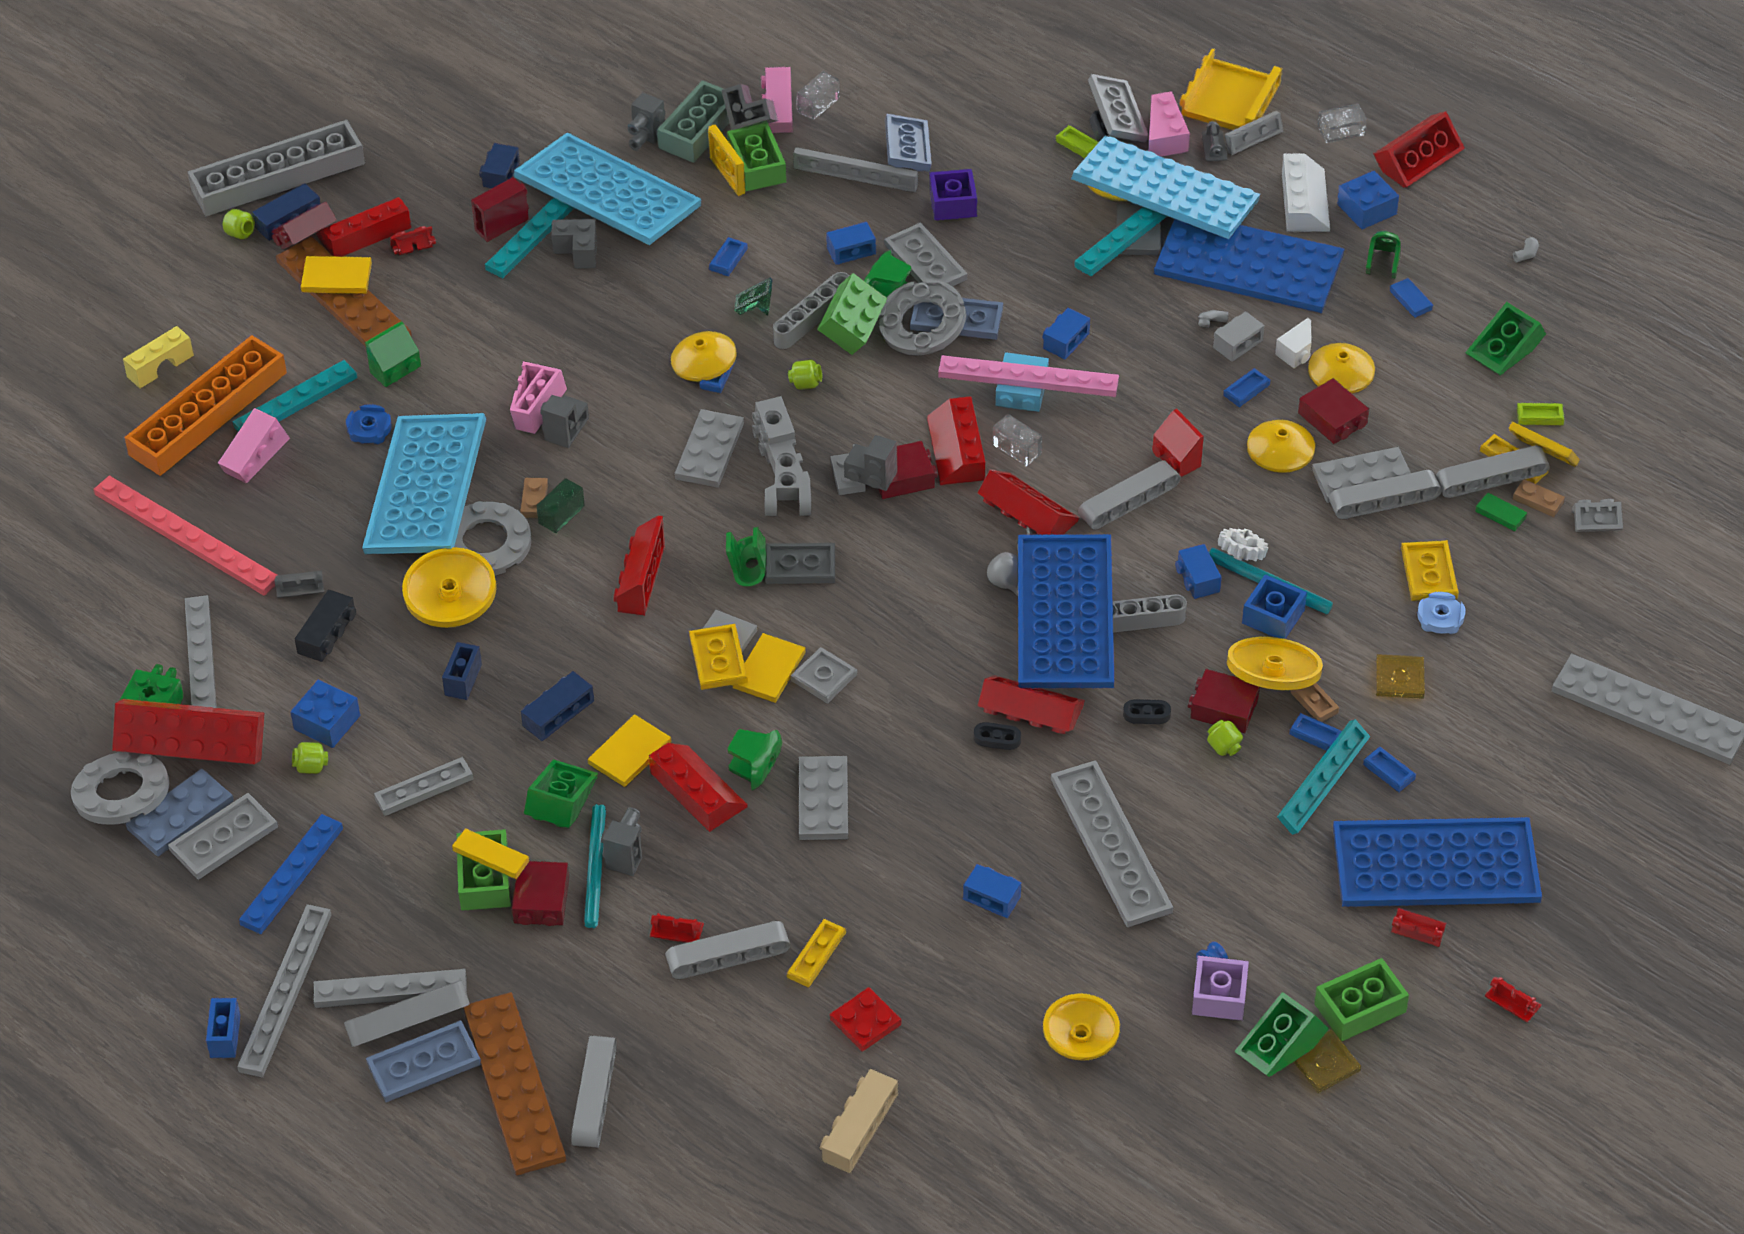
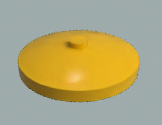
M441 548L423 555L410 566L403 580L402 591L408 610L419 621L435 627H457L472 622L486 612L496 594V579L491 565L480 554L465 548Z
M1252 637L1234 643L1229 648L1227 656V666L1235 676L1245 682L1267 689L1297 690L1306 688L1318 682L1322 674L1323 663L1316 652L1305 645L1282 638Z

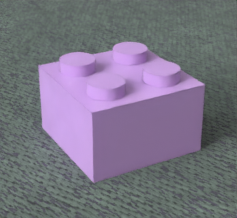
M1198 956L1192 1015L1243 1020L1249 961Z

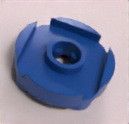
M373 404L360 406V410L355 413L351 411L346 418L347 432L353 442L380 444L385 441V437L390 433L392 427L389 413L387 414L383 407ZM368 422H372V425L366 426Z

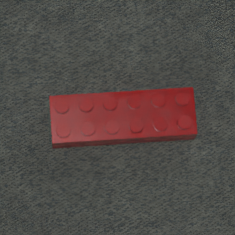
M122 699L115 703L112 751L256 764L262 759L265 712Z

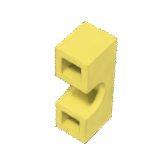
M176 326L123 358L127 378L137 387L142 388L158 378L157 368L165 359H168L174 366H178L193 357L190 337Z

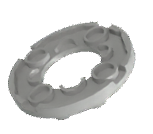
M927 279V282L916 284L913 281L899 287L887 297V301L879 315V328L886 343L894 350L907 355H926L944 349L958 337L965 324L966 309L961 295L951 285L933 279ZM931 302L943 310L942 322L935 330L932 329L929 333H909L902 326L903 315L915 304Z
M478 501L464 506L454 547L468 549L463 543L465 531L474 528L478 523L492 522L496 523L497 526L503 527L504 531L507 532V540L498 550L478 554L489 562L494 574L505 573L507 568L514 564L518 565L524 560L531 547V530L528 521L518 510L505 503Z
M119 751L86 764L73 781L71 798L78 813L86 820L98 824L130 822L131 817H136L141 813L145 816L159 806L168 793L169 778L164 764L151 754ZM121 771L123 774L131 771L143 778L141 788L135 794L125 799L106 800L96 793L98 784L103 783L104 778L115 777Z

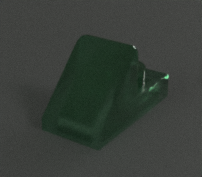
M769 277L736 294L734 310L739 315H742L758 307L768 316L773 280Z

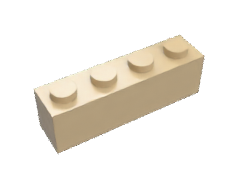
M872 1069L869 1070L865 1077L862 1076L856 1087V1093L853 1097L850 1096L845 1103V1111L842 1116L838 1115L832 1126V1132L829 1136L826 1135L821 1142L820 1150H822L823 1162L851 1173L898 1095L897 1080Z

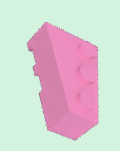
M790 67L765 68L766 76H761L762 88H766V94H762V99L766 98L773 101L778 121L770 123L769 127L772 133L792 132Z

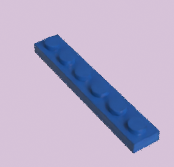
M323 814L320 815L239 919L241 926L258 934L264 932L343 830L341 822Z

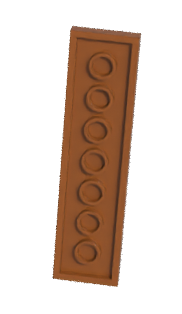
M311 236L276 255V259L301 284L306 256H333ZM368 289L367 294L310 293L365 347L366 341L401 321ZM405 325L410 336L412 337L411 330Z
M512 992L464 1006L465 1017L476 1051L481 1059V1067L516 1176L566 1162L565 1152Z

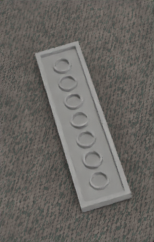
M1574 654L1570 655L1552 686L1551 692L1729 765L1744 740L1743 723Z
M1091 761L1051 774V781L1126 927L1173 913V906L1097 761Z

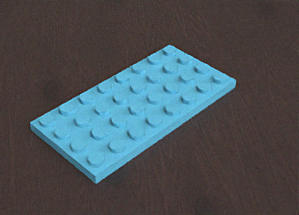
M569 133L561 136L514 170L515 178L648 245L652 244L701 206L700 198Z
M1107 136L1102 138L1074 170L1072 179L1227 239L1232 236L1257 204L1260 194L1253 192L1249 188H1242L1230 181L1218 179L1212 174L1197 171L1191 166L1181 165L1172 159L1160 157L1151 151H1144L1135 145L1126 144L1114 137Z
M484 413L398 416L362 547L364 554L429 553L441 548L452 549L455 546L486 422Z

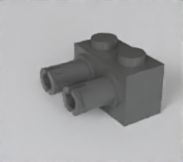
M642 92L631 104L632 121L628 124V131L634 136L629 140V146L634 151H638L646 141L655 144L658 141L657 129L665 122L664 101Z
M628 807L621 823L612 820L609 828L604 829L601 836V843L604 845L602 856L605 858L606 869L634 876L643 858L640 835L642 828L637 824L640 812L636 808Z

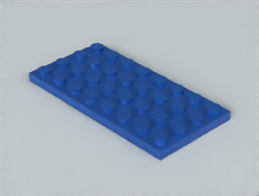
M1174 219L1155 265L1154 275L1322 313L1342 261L1344 248L1239 225L1232 236L1227 239Z
M1111 534L1018 535L1019 688H1114Z
M1530 817L1333 822L1342 907L1541 903L1542 893Z

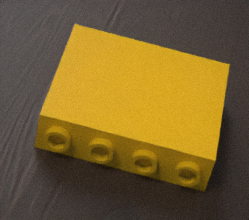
M1212 48L1208 56H1204L1201 68H1197L1194 80L1189 82L1187 93L1181 96L1179 106H1182V116L1206 123L1214 121L1220 127L1235 130L1261 118L1281 84L1282 68L1274 66L1270 74L1262 73L1214 59L1215 49Z

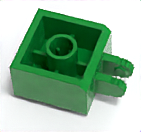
M155 664L151 672L136 669L120 700L129 699L181 704L184 694L180 679L175 678L177 675L176 668L170 667L165 676L162 675L163 666L160 664Z

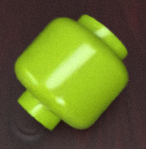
M233 209L223 219V230L231 237L246 239L254 231V218L247 212Z
M811 359L796 361L792 365V370L788 371L789 382L793 383L798 390L816 388L823 377L821 366Z
M1220 720L1208 730L1207 741L1218 755L1224 756L1229 754L1233 756L1242 748L1240 743L1243 740V735L1232 722Z
M301 742L297 748H293L292 766L296 767L299 773L318 774L322 771L323 766L328 764V752L323 750V746L320 743Z

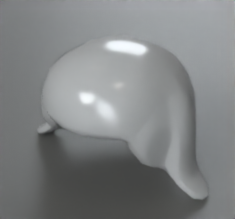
M1010 552L1000 553L989 563L987 577L993 585L1010 589L1017 596L1018 556Z

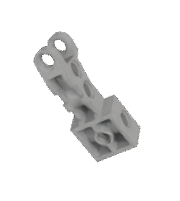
M780 396L755 402V412H752L755 424L752 425L753 435L755 438H759L760 453L766 457L768 464L771 463L775 474V484L765 489V516H777V501L798 500L800 503L799 516L811 515L810 477L807 471L803 472L800 463H803L801 454H796L795 431L783 399Z

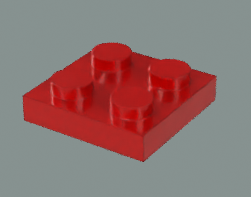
M870 987L830 1013V1020L862 1052L902 1025L901 1018Z

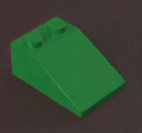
M1506 302L1465 353L1500 376L1531 353L1544 338L1546 332L1540 322Z
M553 759L528 788L524 814L531 816L535 820H545L554 823L558 827L570 828L578 818L598 777V773Z
M1282 992L1234 1052L1266 1076L1271 1077L1311 1051L1329 1028L1315 1014Z

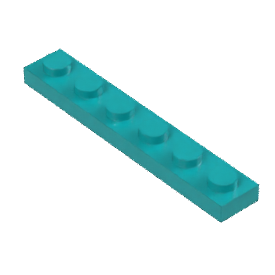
M553 198L485 264L486 271L504 278L552 231V220H563L574 207Z
M1142 207L1076 259L1075 268L1089 276H1093L1166 218L1167 215Z
M342 360L256 409L276 418L279 422L357 379V372L345 360ZM252 411L232 421L233 427L238 432Z
M1356 719L1349 721L1277 816L1292 835L1301 830L1370 738L1369 734Z

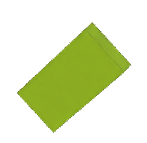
M1070 125L1056 135V142L1083 158H1086L1099 143Z
M1517 403L1519 425H1564L1562 404Z

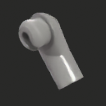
M1527 238L1524 241V249L1513 252L1515 262L1536 256L1539 247L1536 238Z
M1211 310L1201 313L1198 316V325L1200 327H1209L1210 321L1227 323L1229 312Z

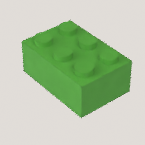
M768 122L727 131L728 142L744 162L745 191L786 183V163Z
M852 273L839 285L817 330L853 355L866 344L887 298Z
M506 829L475 832L508 847ZM456 833L457 839L461 833ZM457 853L458 894L461 911L511 907L510 877Z
M1380 958L1317 986L1314 1004L1342 1042L1406 1013L1409 994L1383 958Z

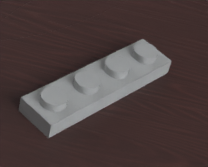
M461 757L374 793V797L384 816H387L473 780V773L464 758Z

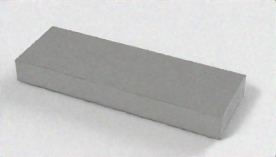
M1274 111L1226 133L1225 139L1228 153L1234 155L1283 132L1280 113Z

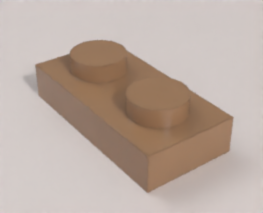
M525 478L520 511L525 518H544L548 478Z
M1523 479L1513 494V500L1552 517H1555L1565 500L1564 496Z
M1317 683L1306 688L1291 690L1290 692L1320 722L1339 713V706Z

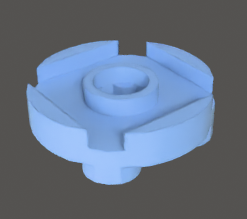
M1433 592L1429 594V597L1424 600L1422 599L1418 606L1417 616L1422 629L1427 632L1432 631L1441 634L1457 633L1465 618L1464 604L1462 602L1460 604L1455 600L1456 596L1447 592ZM1439 610H1442L1445 615H1440L1437 613L1439 612Z

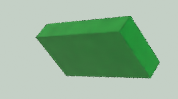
M1490 493L1483 497L1475 509V512L1513 531H1516L1527 518L1526 511Z

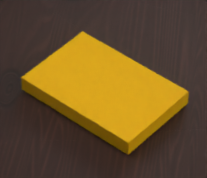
M715 124L709 126L710 159L735 193L741 196L745 194L744 162Z
M306 256L301 292L367 294L372 265L371 257Z
M1513 421L1510 424L1509 431L1516 439L1530 446H1541L1545 453L1574 467L1579 463L1580 459L1573 450Z
M1447 540L1401 544L1411 601L1424 600L1433 592H1447L1458 598L1459 592Z
M735 624L689 631L701 690L748 682Z
M762 633L744 663L748 682L735 684L733 688L776 703L789 682L791 675L795 672L805 655L806 648Z
M634 714L588 758V764L623 787H626L649 765V754L665 744L671 743V737Z

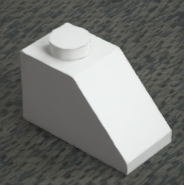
M1309 318L1279 337L1276 342L1275 355L1294 369L1300 364L1306 363L1311 355V320Z

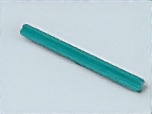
M1214 547L1209 551L1214 563L1257 583L1261 581L1264 575H1268L1306 591L1307 606L1324 614H1329L1332 609L1333 603L1323 597L1247 562L1235 559L1234 556Z
M602 804L592 807L584 917L586 928H596L598 926L603 860L601 836L605 829L606 816L605 806Z

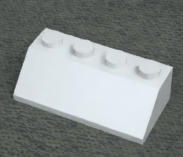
M1283 154L1282 182L1287 232H1330L1324 169L1306 154Z

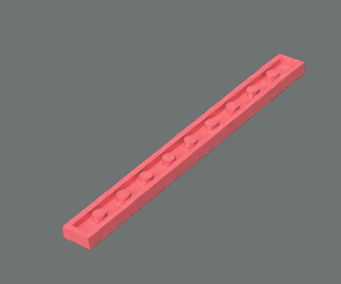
M110 475L94 488V493L97 497L263 596L275 587V576L277 574Z

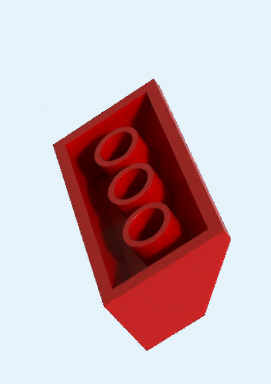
M1447 111L1431 115L1373 153L1381 171L1406 188L1465 149Z
M398 197L326 226L315 233L333 257H343L389 238L398 232L411 229L409 209Z
M972 397L950 398L927 416L940 485L985 480V457Z
M990 469L977 492L984 497L983 501L992 507L998 506L1001 508L1000 512L1009 518L1015 517L1019 520L1018 524L1020 526L1032 528L1036 531L1037 535H1064L1080 519V517L1008 472Z
M658 515L637 527L635 536L630 538V553H626L624 558L625 570L621 571L619 575L620 587L616 588L614 592V602H617L618 612L644 616L646 614L665 549L663 516Z
M994 675L984 679L978 706L984 708L983 712L997 715L998 712L1007 714V719L1020 721V719L1029 720V725L1040 728L1046 725L1052 727L1051 731L1065 734L1066 731L1069 732L1074 729L1085 700L1043 688H1019L1018 681Z
M667 743L649 754L650 773L709 832L748 807V804L688 745Z

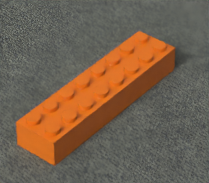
M251 335L125 436L128 456L161 476L287 374L284 355Z

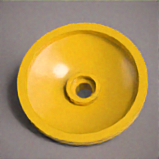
M712 331L695 333L683 339L673 350L671 355L672 368L679 377L685 380H711L730 369L736 359V347L734 342L722 333Z
M1333 343L1319 348L1312 354L1308 364V372L1310 378L1318 387L1334 378L1350 393H1356L1365 389L1372 382L1375 374V364L1370 355L1363 349L1347 343Z
M1271 420L1258 425L1252 430L1248 437L1247 450L1251 459L1260 467L1273 472L1286 473L1299 470L1312 460L1315 452V442L1310 432L1303 426L1288 420Z
M1071 994L1058 999L1048 1008L1043 1020V1033L1049 1046L1058 1054L1073 1060H1091L1103 1056L1114 1047L1120 1032L1119 1018L1113 1007L1103 999L1090 994Z

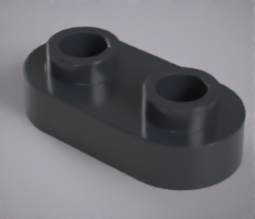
M1094 111L1089 118V123L1097 142H1100L1104 136L1112 137L1107 132L1100 111Z
M1132 699L1124 704L1123 717L1132 724H1164L1170 720L1171 706L1164 700Z
M982 722L974 728V741L979 746L1014 750L1021 744V731L1015 726Z

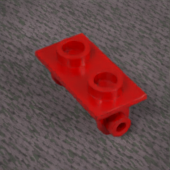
M421 226L414 231L407 233L402 231L391 236L390 246L393 249L394 255L398 254L400 256L414 252L412 244H416L418 251L433 247L436 244V240L432 236V226Z
M1398 908L1396 917H1394L1391 932L1440 947L1446 923Z
M657 913V915H652L651 917L652 929L650 937L686 943L700 940L704 923L698 922L697 919H675L674 917Z
M1494 977L1490 984L1492 986L1491 989L1485 994L1486 998L1527 1023L1542 1006L1536 1002V998H1531L1520 990L1515 989V987L1505 982L1502 977Z

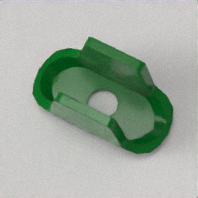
M1378 231L1372 236L1370 241L1366 274L1370 275L1375 250L1395 253L1392 278L1396 279L1401 256L1400 238L1392 232Z
M889 250L880 256L864 281L887 298L893 291L908 283L904 280L911 272V266L893 257L892 250Z
M758 527L753 528V536L742 538L739 541H736L732 532H726V554L735 581L741 586H753L760 583L765 576L766 569L765 537ZM752 559L758 561L757 566L753 568L746 567L748 561Z
M739 729L727 748L728 753L734 756L729 764V771L751 782L752 791L764 783L781 752L782 738L780 732L773 730L768 734Z

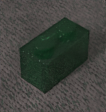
M564 478L536 505L538 524L557 533L585 506L583 487Z

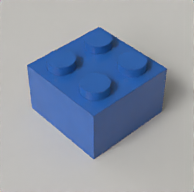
M1375 171L1339 185L1337 205L1361 230L1397 215L1399 195Z
M1264 575L1244 604L1242 624L1272 637L1286 639L1305 611L1307 592Z
M317 680L290 711L294 730L331 748H334L360 717L357 697L321 680Z

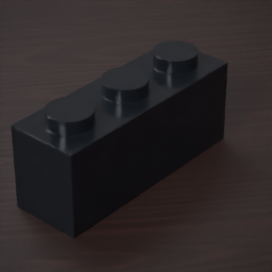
M330 589L327 590L295 637L297 654L323 662L327 654L332 652L337 639L343 636L347 624L355 618L356 608L353 597Z

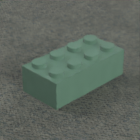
M702 80L657 129L658 148L694 163L709 147V126L715 124L722 132L730 123L722 94L723 88Z

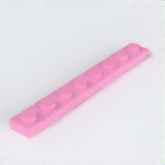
M943 355L938 373V378L1116 397L1119 375Z

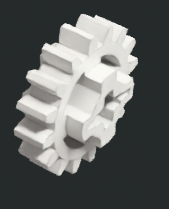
M1245 528L1244 530L1223 529L1217 541L1218 546H1221L1222 550L1227 551L1229 555H1233L1238 560H1263L1268 550V543H1265L1264 539L1259 538L1257 534H1253L1251 530Z

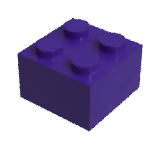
M972 169L929 172V192L934 220L977 217V194Z

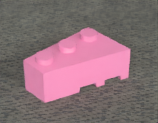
M1166 92L1152 95L1148 151L1160 157L1188 152L1190 133L1173 93Z
M523 361V371L518 378L519 385L518 389L515 390L510 412L516 430L535 434L543 423L542 415L540 414L542 404L547 402L551 395L562 397L567 388L560 369Z
M254 408L218 464L226 474L247 483L290 438L276 418Z

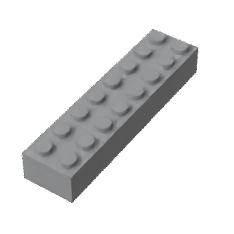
M344 120L188 171L191 191L204 215L209 216L364 165L365 161L362 144L349 122Z

